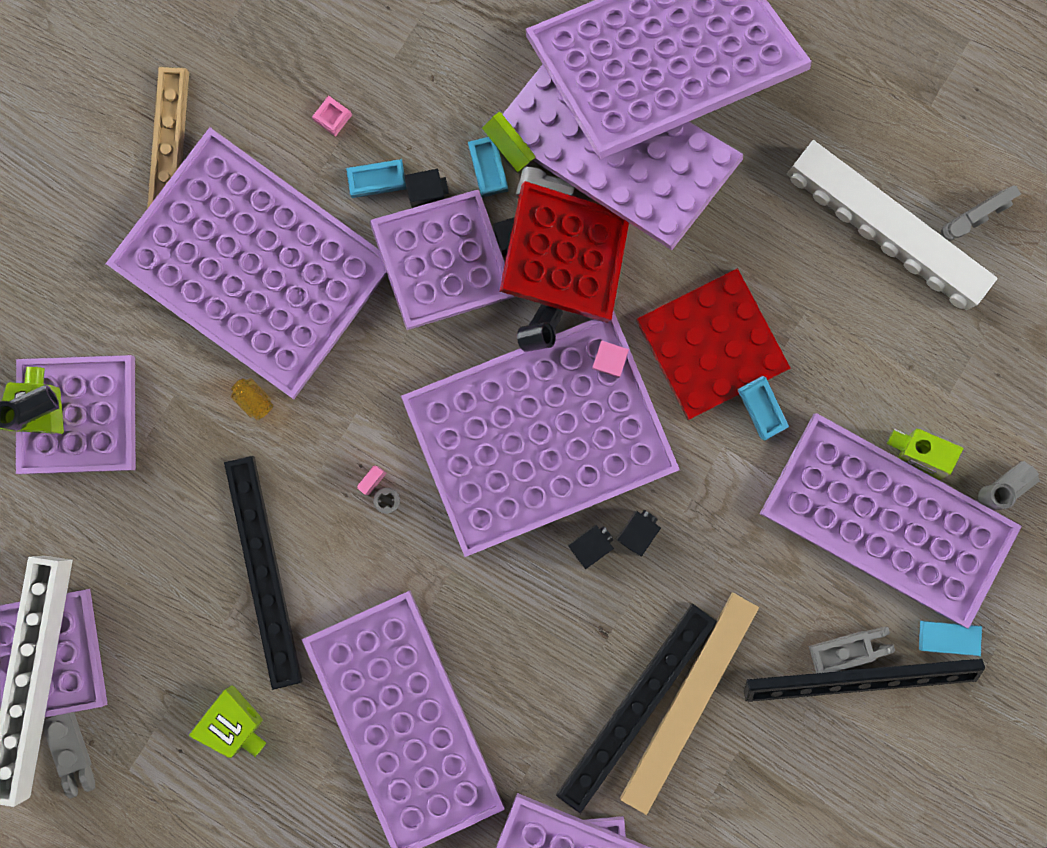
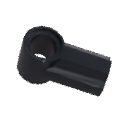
M541 304L530 324L520 327L517 332L520 348L524 352L553 347L556 341L555 329L561 320L563 311Z
M45 384L11 401H1L0 428L13 431L22 430L29 422L60 409L55 393ZM13 409L15 413L14 419L7 423L6 414Z

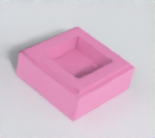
M328 95L312 116V119L336 137L350 119L352 113Z
M601 340L592 369L620 378L629 349Z
M373 466L358 484L357 489L365 495H370L387 472L379 466Z

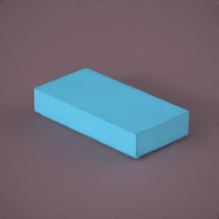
M489 137L469 141L468 146L481 197L508 192L509 189L497 146Z
M402 159L346 168L352 198L407 189Z
M761 376L737 389L762 440L765 441L789 427L766 377Z
M920 621L919 650L981 656L982 626L970 625L969 629L954 623Z

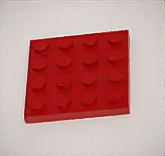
M524 181L520 189L499 292L602 322H610L614 310L629 222L602 205Z
M738 268L636 319L687 420L740 395L737 389L761 376L769 380L791 369Z

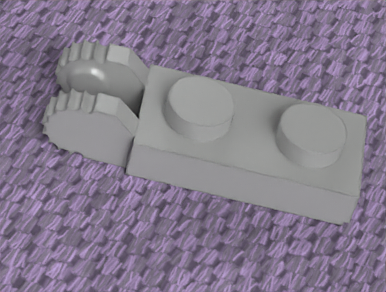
M1013 185L999 191L944 225L942 230H940L941 236L951 241L969 233L971 225L975 228L988 221L989 217L987 215L995 210L998 214L1013 205L1011 200L1021 195L1019 189Z
M880 627L808 646L816 673L848 669L876 661L878 657L894 653L895 648L892 644H884L880 647L872 648L870 640L889 635V628Z
M75 713L55 715L45 719L43 730L58 775L62 777L61 785L65 796L71 799L78 795V788L73 772L78 770L79 780L84 791L94 790L96 782L90 767L92 763Z

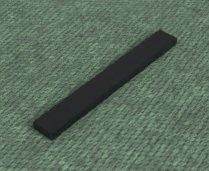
M249 456L224 462L272 690L302 683L303 680L255 457Z
M693 603L690 605L556 793L558 798L578 813H582L717 622L715 619Z
M970 659L747 679L744 696L745 701L753 702L977 682L985 670L983 659Z

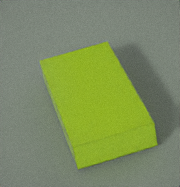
M500 111L482 127L517 173L536 157Z

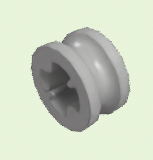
M383 488L376 492L373 503L379 512L388 514L398 508L400 497L396 490ZM391 493L395 498L392 499V501H395L393 507H381L379 502H382V500H379L380 495L387 496Z

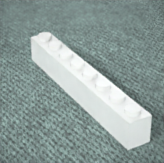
M812 140L786 174L796 187L806 189L813 195L816 202L823 206L827 205L835 211L836 216L840 220L854 225L861 236L875 241L881 246V250L885 254L899 259L904 263V267L909 272L920 275L927 281L926 283L930 288L944 293L957 308L968 310L977 306L998 279L815 140Z
M51 556L28 557L0 709V805L15 807L31 796L73 560Z

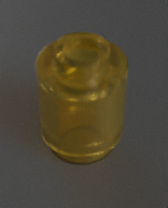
M242 378L231 388L233 391L231 399L250 418L254 417L258 421L265 417L274 407L270 402L271 397L252 378L247 380Z

